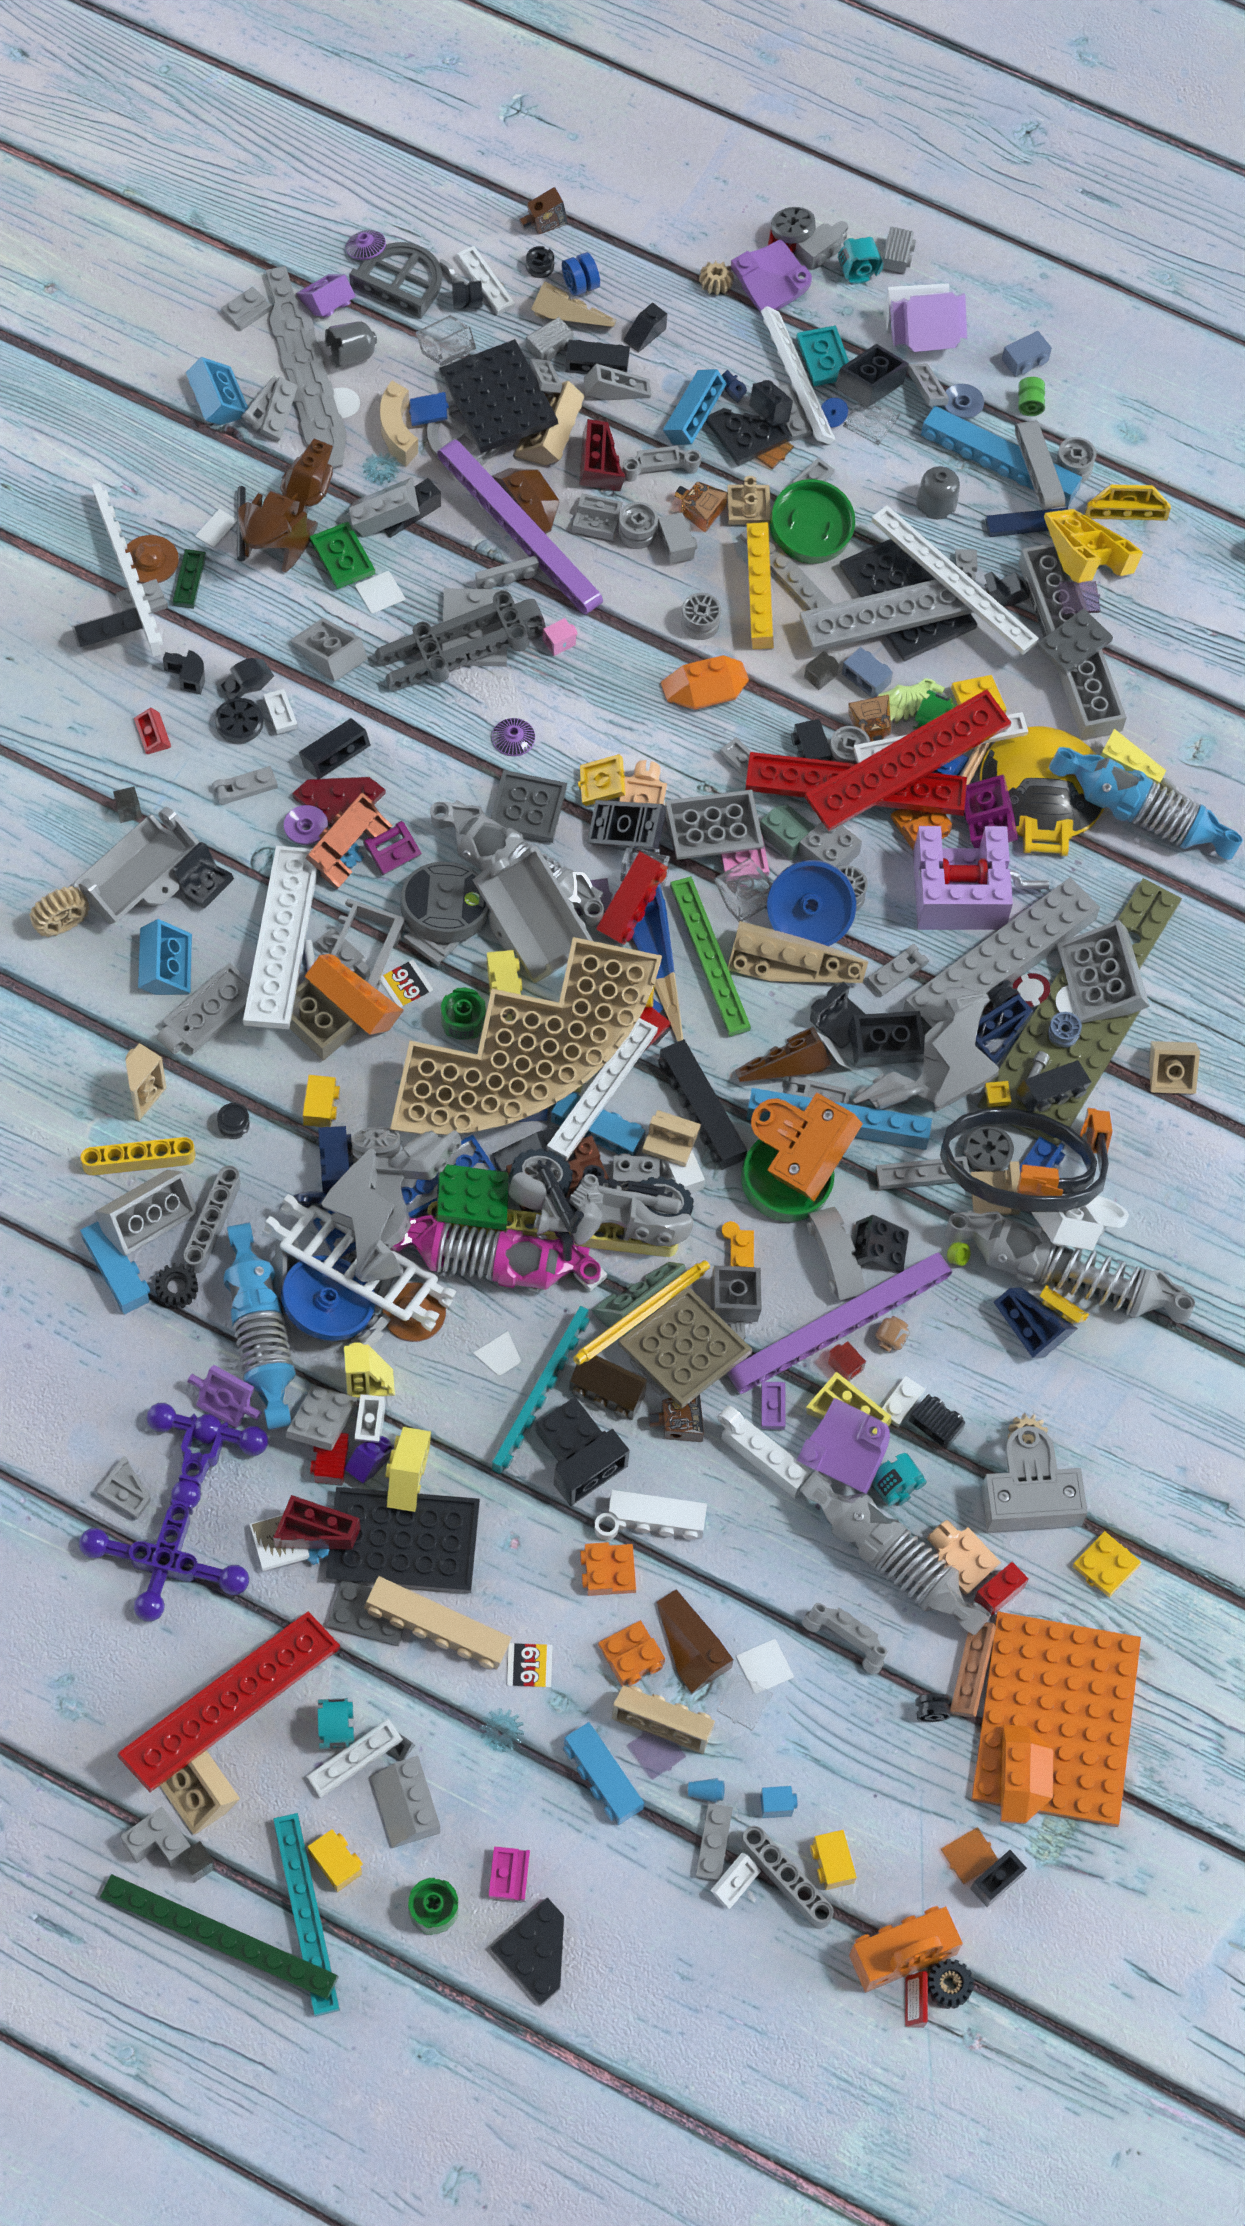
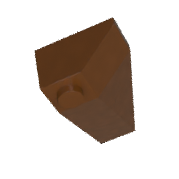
M813 1026L789 1037L786 1045L780 1048L774 1046L769 1049L770 1052L766 1057H756L736 1069L735 1072L739 1081L745 1082L811 1074L814 1072L819 1073L832 1064Z
M677 1589L656 1602L668 1638L670 1651L675 1661L677 1674L691 1694L732 1668L734 1661L732 1656Z

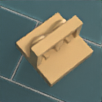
M657 1110L655 1116L653 1115L650 1121L649 1133L642 1153L686 1167L701 1124Z

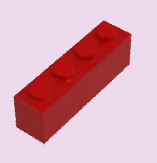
M639 851L596 930L623 945L630 941L637 922H640L645 915L647 904L656 895V888L666 878L668 867Z

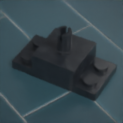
M596 800L587 843L610 846L622 851L653 853L654 849L659 848L667 806L654 803Z

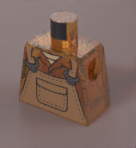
M696 482L690 490L679 486L675 492V497L682 500L680 512L683 513L684 517L702 531L707 532L727 506L728 493L707 484Z
M889 695L848 703V715L853 725L865 731L871 742L883 740L885 736L891 734Z

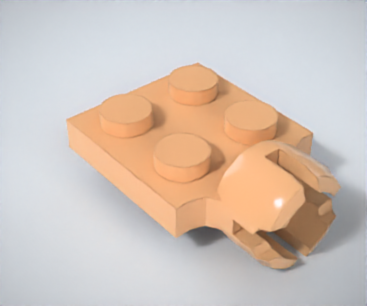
M647 760L638 761L635 765L634 775L624 778L625 796H621L619 801L664 805L667 783L660 782L659 780L660 765L651 761L650 769L646 771Z
M945 1520L927 1537L939 1554L938 1561L945 1559V1567L952 1565V1567L959 1571V1589L965 1596L1001 1563L969 1527L964 1531H959L950 1521Z

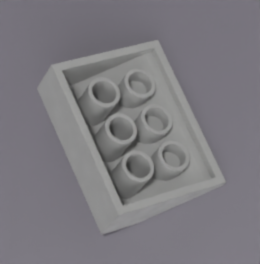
M752 790L665 801V806H667L665 814L667 830L677 860L764 849Z
M1120 920L1057 944L1076 1013L1081 1023L1130 1015L1150 1007L1128 930Z

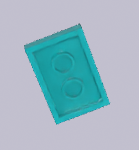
M836 325L798 332L796 339L813 387L837 382L840 368L847 364L849 360Z

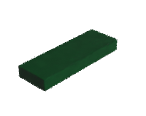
M190 549L184 550L172 601L173 606L194 609L206 552Z

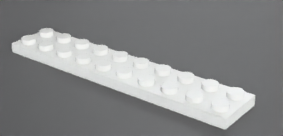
M276 846L243 1018L244 1026L289 1029L318 872V869L305 859L312 850L310 848Z

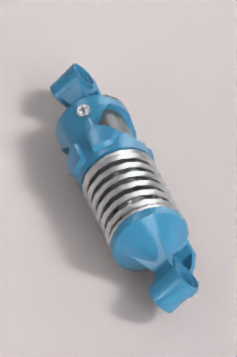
M1059 747L1049 765L1050 771L1055 775L1066 776V774H1075L1083 788L1086 801L1101 808H1110L1113 816L1120 821L1132 822V824L1140 822V828L1147 825V831L1154 829L1155 835L1162 832V839L1169 836V842L1176 840V845H1179L1182 849L1197 844L1213 843L1216 853L1220 857L1230 860L1243 842V838L1236 831L1220 824L1216 816L1206 806L1193 802L1186 814L1184 811L1190 801L1189 798L1184 800L1180 810L1176 808L1182 799L1181 794L1177 796L1173 806H1170L1169 804L1175 794L1174 791L1167 795V787H1164L1161 791L1159 788L1160 784H1156L1144 772L1140 770L1125 771L1121 764L1110 758H1103L1100 755L1092 754L1082 755L1070 748Z
M250 1222L228 1226L229 1242L236 1254V1258L223 1273L222 1277L224 1286L231 1293L233 1303L231 1322L233 1329L236 1331L235 1337L238 1339L236 1345L240 1347L238 1353L241 1355L239 1361L243 1364L241 1367L244 1371L243 1381L254 1387V1391L258 1392L261 1400L266 1405L267 1409H264L268 1430L287 1427L291 1424L288 1404L284 1405L283 1399L285 1387L294 1379L296 1372L291 1359L292 1354L289 1351L290 1345L287 1342L288 1337L284 1326L282 1306L273 1290L274 1267L270 1262L258 1258L251 1251L254 1239ZM278 1350L283 1351V1352L280 1353V1354H275V1353H274V1352H276V1351H278Z

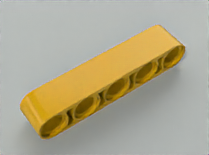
M187 1137L89 1147L82 1151L80 1158L84 1172L94 1176L186 1166L194 1162L196 1154L193 1141ZM183 1149L190 1150L188 1153L185 1154L180 1153V1151ZM161 1151H162V1152H166V1154H165L164 1156H158V1155H156L157 1153H159V1152H161ZM137 1154L143 1155V1157L139 1159L133 1158ZM115 1156L120 1157V1159L117 1161L110 1160L112 1157ZM90 1159L97 1160L95 1163L92 1164L87 1163V1161H89Z

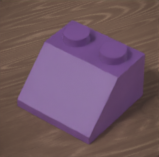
M328 274L296 293L297 297L314 316H323V318L334 313L333 310L337 307L343 308L351 303L350 300L356 297L345 274Z

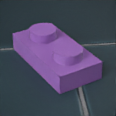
M762 1381L761 1429L785 1430V1382Z

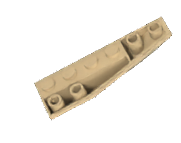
M739 921L728 963V970L767 981L842 983L844 981L845 983H863L868 961L801 937Z

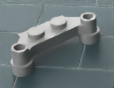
M679 446L639 450L635 458L629 457L623 461L625 480L632 482L636 480L640 473L674 468H684L688 473L694 474L698 471V466L701 463V453L694 449L684 452L679 449Z
M815 1603L811 1611L806 1613L802 1624L807 1630L818 1632L822 1625L827 1626L866 1654L862 1666L867 1672L871 1674H878L888 1651L880 1644L877 1639L878 1634L871 1630L870 1627L862 1624L839 1607L838 1609L826 1608L821 1603Z

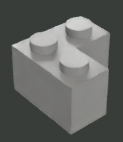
M163 1807L157 1809L120 1836L123 1845L136 1863L156 1849L160 1851L171 1868L193 1854L190 1844Z

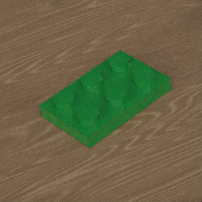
M348 521L310 536V542L336 589L375 575V568Z

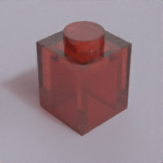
M848 1341L842 1346L841 1344L836 1345L829 1352L828 1364L847 1381L852 1380L865 1368L866 1360Z

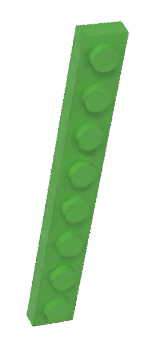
M692 876L670 882L671 890L729 1037L750 1031L751 1025Z

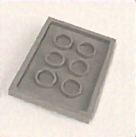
M444 588L443 622L493 603L494 594L504 589ZM500 621L443 643L442 652L502 629ZM507 648L462 666L507 667Z

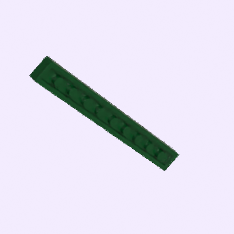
M113 1874L110 1875L100 1895L102 1900L327 2001L339 1978L337 1974Z

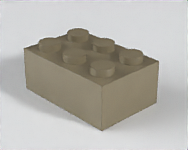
M308 979L297 987L289 1029L324 1061L357 1033L356 1022Z

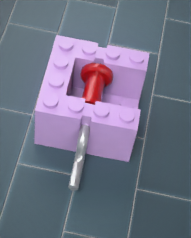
M919 826L913 850L918 930H999L1008 923L1013 906L1011 879H1013V884L1021 889H1049V880H1022L1021 875L1017 871L1008 869L1010 859L1007 826H985L980 848H942L941 826Z

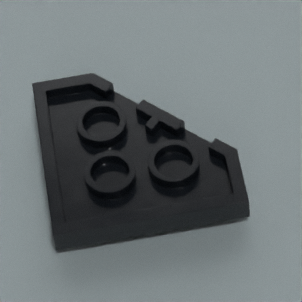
M722 408L708 415L706 423L738 466L790 442L792 435L783 424L772 426L766 420L760 419V416L748 413L741 415L733 413L731 409Z
M548 1897L491 1947L492 1952L540 2006L560 1990L564 1915Z

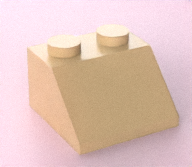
M1151 1041L1149 1056L1151 1092L1196 1094L1200 1050L1195 1042Z

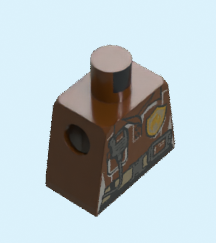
M555 187L528 202L529 214L519 219L523 230L534 226L538 234L568 225L564 202Z
M700 1394L683 1408L672 1398L662 1400V1412L649 1413V1426H663L665 1439L703 1442L704 1427Z

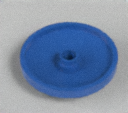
M818 860L797 862L784 869L772 883L767 898L768 917L775 931L830 946L839 941L848 932L856 914L855 892L849 879L837 867Z
M319 1255L312 1257L324 1263L329 1256ZM339 1258L332 1268L344 1275L352 1263ZM302 1261L290 1269L282 1285L281 1300L286 1315L297 1328L318 1339L328 1341L349 1339L364 1330L374 1313L375 1304ZM356 1276L352 1278L353 1281L359 1283L362 1286H365V1284L367 1283L362 1282Z

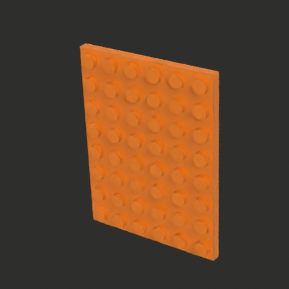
M997 1611L995 1620L996 1630L991 1649L971 1801L1001 1806L1003 1724L1028 1726L1053 1749V1798L1038 1813L1118 1827L1120 1823L1141 1637Z

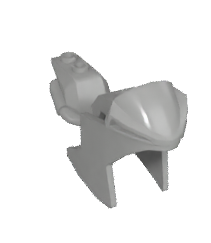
M947 987L946 1003L953 1018L937 1023L926 1033L922 1075L917 1081H914L896 1072H891L886 1076L882 1073L873 1080L874 1085L868 1089L863 1087L854 1094L856 1097L853 1099L854 1104L858 1105L871 1101L875 1109L888 1110L919 1097L933 1103L937 1112L981 1088L985 1083L998 1076L999 1067L975 1046L984 1007L990 1002L988 995L968 988Z
M426 1131L405 1145L394 1159L376 1157L375 1150L371 1148L349 1168L328 1192L322 1205L324 1208L335 1212L331 1217L332 1221L355 1232L357 1253L355 1276L362 1282L386 1280L403 1275L402 1266L397 1262L394 1253L390 1250L391 1247L404 1239L411 1227L407 1206L401 1191V1183L404 1178L431 1180L438 1172H442L447 1165L448 1158L451 1154H455L461 1146L462 1139L457 1131H452L442 1139L433 1131Z

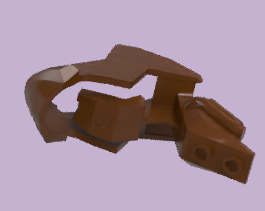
M314 438L306 450L295 459L281 477L280 489L283 495L270 491L262 505L263 495L258 493L252 503L246 502L238 507L239 528L242 538L246 543L245 556L249 557L252 549L285 548L282 571L286 573L296 564L308 547L310 536L314 535L318 527V522L307 518L306 511L307 507L319 504L326 497L333 475V467L328 464L333 449L332 445Z

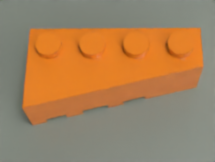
M333 954L319 955L305 975L313 985L369 1035L389 1031L404 1011L400 1006L342 964L340 959Z

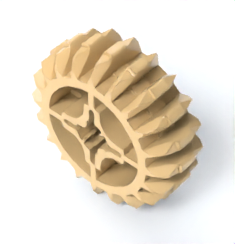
M63 887L60 890L56 889L54 892L48 893L45 897H41V900L32 907V912L29 916L32 926L41 936L51 937L52 935L57 936L60 933H65L78 926V923L83 922L84 917L88 915L90 907L88 899L78 887Z

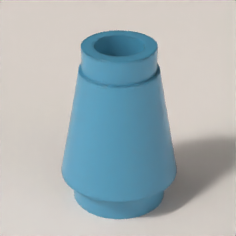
M713 1778L689 1782V1797L715 1803L724 1800V1781Z

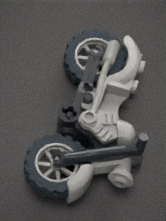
M528 1149L527 1152L519 1153L518 1157H515L509 1174V1195L524 1207L537 1211L542 1210L541 1215L536 1214L533 1228H537V1234L554 1231L563 1246L564 1261H571L573 1243L576 1245L586 1243L602 1223L612 1222L624 1227V1240L626 1241L629 1238H633L655 1246L671 1247V1245L681 1243L690 1236L694 1223L691 1217L694 1199L690 1197V1191L684 1189V1185L675 1183L673 1179L649 1177L648 1180H642L640 1183L629 1180L620 1183L615 1179L606 1180L604 1178L605 1172L602 1168L596 1165H589L585 1167L582 1178L574 1193L569 1198H565L571 1186L573 1171L569 1169L570 1164L565 1162L562 1156H557L555 1152L550 1150L546 1152L544 1149Z

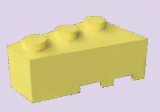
M1116 729L1113 730L1100 754L1103 758H1110L1121 764L1125 771L1140 770L1144 772L1156 784L1161 783L1166 772L1163 767Z
M514 951L487 952L486 964L490 993L491 989H497L521 995L522 980L518 978L517 971H520L519 958L514 957ZM511 1014L505 1017L506 1021L514 1020Z
M351 1343L349 1346H344L347 1395L360 1398L361 1394L395 1396L393 1369L368 1344Z
M838 1372L831 1377L806 1407V1414L823 1420L833 1399L836 1398L885 1422L887 1426L891 1424V1415ZM874 1428L872 1431L874 1435L877 1434V1428Z
M403 1427L401 1435L396 1436L394 1449L391 1451L390 1463L387 1464L385 1478H389L388 1508L416 1511L417 1493H420L421 1489L419 1484L425 1472L430 1450L431 1431Z

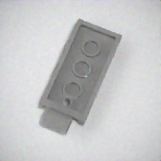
M229 963L162 1021L163 1029L158 1033L157 1040L173 1054L178 1053L185 1044L190 1047V1052L194 1054L245 1010L250 980Z

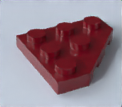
M370 777L307 779L292 793V796L301 805L314 806L323 811L327 817L328 826L331 828L335 824L332 822L335 816L340 811L344 814L361 793L365 794L375 805L386 794V789Z

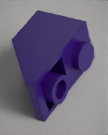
M380 1436L379 1443L365 1442L359 1445L347 1463L345 1470L362 1483L368 1481L389 1460L394 1445L384 1436Z

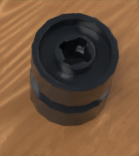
M481 280L469 281L468 284H465L464 281L452 282L454 309L465 308L466 305H469L471 308L483 307Z

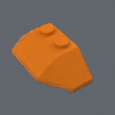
M722 655L682 665L661 681V687L667 702H674L680 706L696 710L736 700L749 682V678L742 661Z
M1003 1724L1000 1822L1026 1824L1053 1798V1749L1028 1726Z

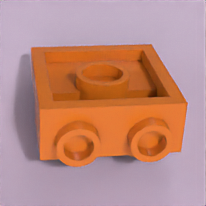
M899 809L891 813L890 816L912 850H914L919 826H941L942 839L951 832L952 823L946 814Z
M609 1542L585 1544L584 1550L580 1551L581 1565L586 1566V1573L582 1574V1586L587 1588L588 1596L636 1593L633 1544L609 1545Z
M641 1620L598 1642L600 1650L621 1686L636 1684L642 1679L641 1676L660 1671L665 1663L664 1655L654 1638L650 1637Z

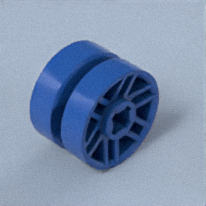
M585 252L577 255L576 258L571 257L562 261L563 277L573 296H578L585 293L586 290L592 291L600 287L599 271L590 253Z

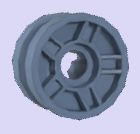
M1060 1012L1054 1015L1048 1029L1049 1039L1058 1047L1067 1048L1073 1046L1081 1033V1021L1070 1012Z

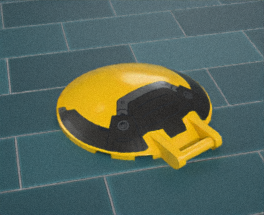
M1044 726L1027 727V735L996 741L990 747L981 765L979 781L1004 774L1014 813L1017 834L1023 837V853H1056L1067 857L1069 839H1072V836L1089 830L1101 816L1104 808L1085 800L1083 788L1075 774H1066V776L1055 775L1050 771L1049 765L1059 747L1070 748L1082 755L1096 754L1082 740L1068 732ZM1032 841L1059 843V845L1032 843Z

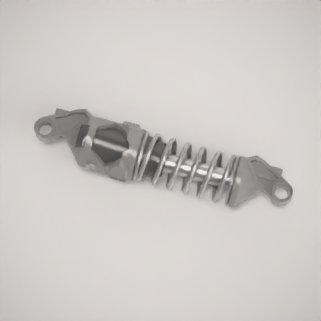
M968 1210V1213L958 1212L949 1217L945 1229V1237L949 1241L957 1243L972 1238L983 1254L987 1266L1016 1275V1279L1028 1284L1039 1282L1041 1285L1053 1281L1055 1282V1289L1058 1290L1067 1282L1068 1278H1071L1070 1295L1075 1294L1083 1282L1086 1283L1084 1299L1088 1300L1097 1287L1100 1289L1098 1297L1100 1306L1105 1304L1111 1293L1115 1294L1113 1299L1114 1311L1119 1310L1125 1298H1127L1129 1302L1126 1314L1133 1318L1151 1310L1165 1307L1170 1318L1176 1323L1182 1324L1189 1320L1195 1307L1194 1298L1184 1290V1287L1174 1284L1162 1270H1145V1268L1140 1269L1137 1266L1130 1279L1124 1278L1125 1261L1120 1263L1115 1274L1109 1272L1112 1260L1110 1255L1105 1258L1100 1269L1094 1267L1097 1258L1095 1250L1091 1252L1086 1264L1080 1262L1082 1250L1075 1249L1074 1251L1067 1248V1245H1054L1042 1227H1027L1004 1218L998 1211L978 1214Z

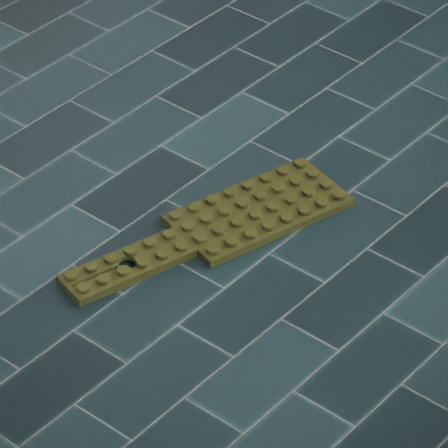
M1144 878L1118 918L1127 928L1128 932H1135L1140 936V943L1132 945L1139 970L1182 900L1181 897ZM1062 967L1050 986L1049 996L1044 1002L1039 1004L1001 1065L998 1076L992 1080V1082L1008 1081L1011 1105L988 1107L986 1093H984L977 1107L980 1109L1016 1108L1028 1111L1023 1102L1016 1098V1090L1028 1078L1033 1067L1032 1063L1038 1051L1047 1053L1050 1058L1046 1068L1042 1069L1040 1074L1079 1060L1092 1081L1086 1089L1087 1093L1078 1099L1072 1097L1061 1105L1053 1104L1043 1112L1038 1110L1034 1112L1046 1115L1071 1127L1140 1011L1130 1015L1081 1023L1082 1028L1079 1039L1073 1046L1067 1048L1056 1046L1049 1039L1048 1029L1054 1015L1060 1013L1056 1006L1057 993L1068 985L1065 970ZM1010 1124L1037 1140L1039 1137H1042L1057 1147L1062 1143L1061 1140L1040 1130Z

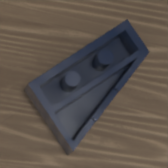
M1020 994L980 1019L975 1046L996 1065L1030 1021L1033 1010Z
M346 1126L318 1128L322 1192L326 1194L353 1165V1155H348V1148H352L351 1134L346 1133Z
M1023 1287L1009 1288L993 1302L1032 1358L1046 1357L1078 1329L1058 1313L1045 1306Z

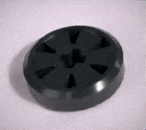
M229 699L222 703L216 711V729L227 741L233 743L251 741L260 734L263 728L262 710L250 699ZM243 718V721L240 720V723H236L235 719Z

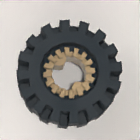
M946 1959L945 1962L940 1961L932 1968L928 1976V1994H931L933 2002L936 2000L938 2006L944 2005L946 2009H950L951 2007L958 2008L959 2005H963L969 1999L974 1988V1978L971 1977V1970L966 1969L967 1965L964 1963L962 1965L959 1964V1960L956 1959L955 1961ZM952 1978L953 1983L957 1984V1988L947 1990V1985L943 1982L944 1979Z

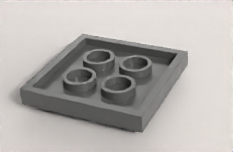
M503 770L491 819L507 829H515L523 837L553 843L567 790V783Z

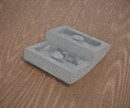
M582 493L572 525V532L613 541L623 502Z

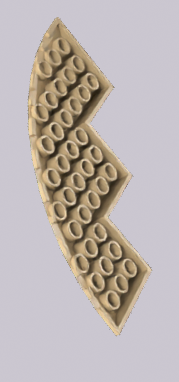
M573 937L559 1003L491 989L478 1054L409 1041L390 1130L415 1134L433 1131L437 1135H448L454 1130L459 1134L478 1132L519 1121L539 1113L564 1099L594 1076L627 1039L641 1016L652 992L662 956ZM508 1014H511L512 1019H514L511 1022H507L505 1019Z

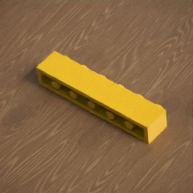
M768 522L748 523L747 545L752 649L774 648Z

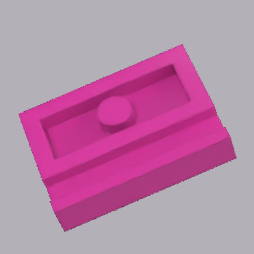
M494 1846L489 1898L525 1902L530 1850Z

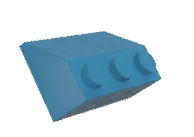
M200 357L185 373L188 377L189 385L196 396V401L202 410L204 419L218 425L242 419L241 415L248 406L231 366Z
M156 919L140 928L138 988L154 995L190 994L191 933L160 919Z

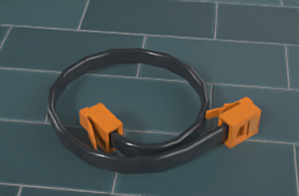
M985 1108L960 1116L946 1128L940 1158L947 1174L966 1192L991 1204L1027 1212L1069 1211L1088 1205L1103 1192L1109 1166L1107 1153L1113 1132L1110 1111L1087 1108L1085 1122L1079 1135L1071 1127L1043 1114L1029 1113L1028 1111L1016 1108ZM985 1124H1013L1040 1130L1065 1142L1081 1156L1087 1171L1083 1175L1073 1178H1059L1057 1168L1022 1165L1016 1193L995 1188L971 1176L955 1161L949 1144L963 1130ZM1086 1130L1087 1141L1082 1138V1135L1086 1133ZM1094 1153H1096L1100 1174L1099 1178L1093 1183L1097 1167V1160L1094 1156Z

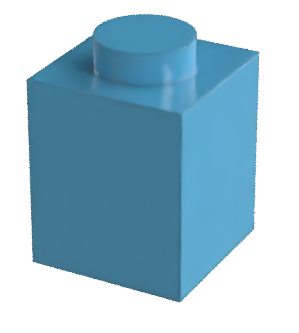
M792 1786L764 1787L761 1789L762 1818L792 1817L794 1809L798 1807L797 1794H792Z

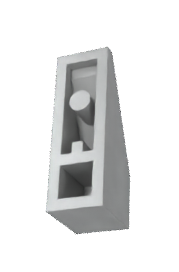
M596 364L584 377L585 393L592 397L603 400L651 397L650 380L648 378Z

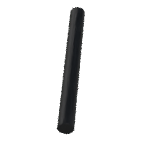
M244 486L237 488L238 561L245 560V541L240 532L238 507L246 503V488Z

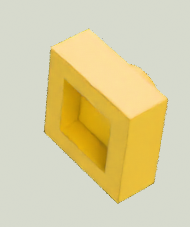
M1008 1081L985 1083L988 1107L1011 1105Z

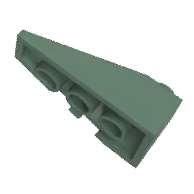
M668 1262L646 1274V1280L627 1285V1291L618 1296L613 1293L591 1309L592 1313L610 1328L679 1277L686 1268L685 1264ZM650 1314L648 1317H646L644 1320H642L640 1323H638L636 1326H634L632 1329H630L622 1336L624 1337L625 1335H627L634 1328L640 1325L643 1321L649 1318L652 1314Z

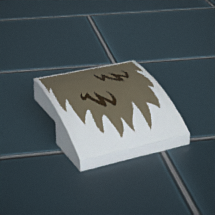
M282 1515L250 1523V1529L263 1571L302 1561L310 1557L307 1548H275L273 1537Z

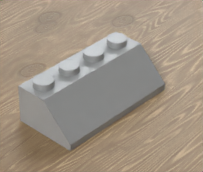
M168 1169L95 1211L102 1232L124 1256L198 1213L183 1172Z

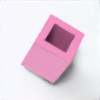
M566 618L543 629V642L553 656L576 645L577 630L573 624H569Z

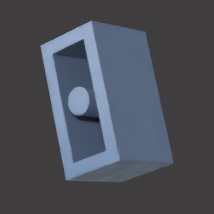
M1036 331L1005 346L1002 361L1016 377L1022 373H1028L1038 365L1046 364L1049 361L1052 347L1041 333Z
M862 647L857 649L843 663L842 675L872 698H876L891 684L893 674L891 669Z

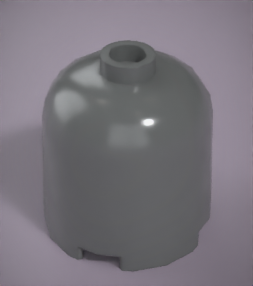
M362 321L334 325L325 330L326 347L330 346L332 355H329V359L336 368L367 360L374 353L375 344H377L376 334Z
M943 466L933 467L924 473L918 490L916 504L919 510L921 509L926 513V517L936 520L945 519L947 515L956 511L960 491L959 477L956 473Z

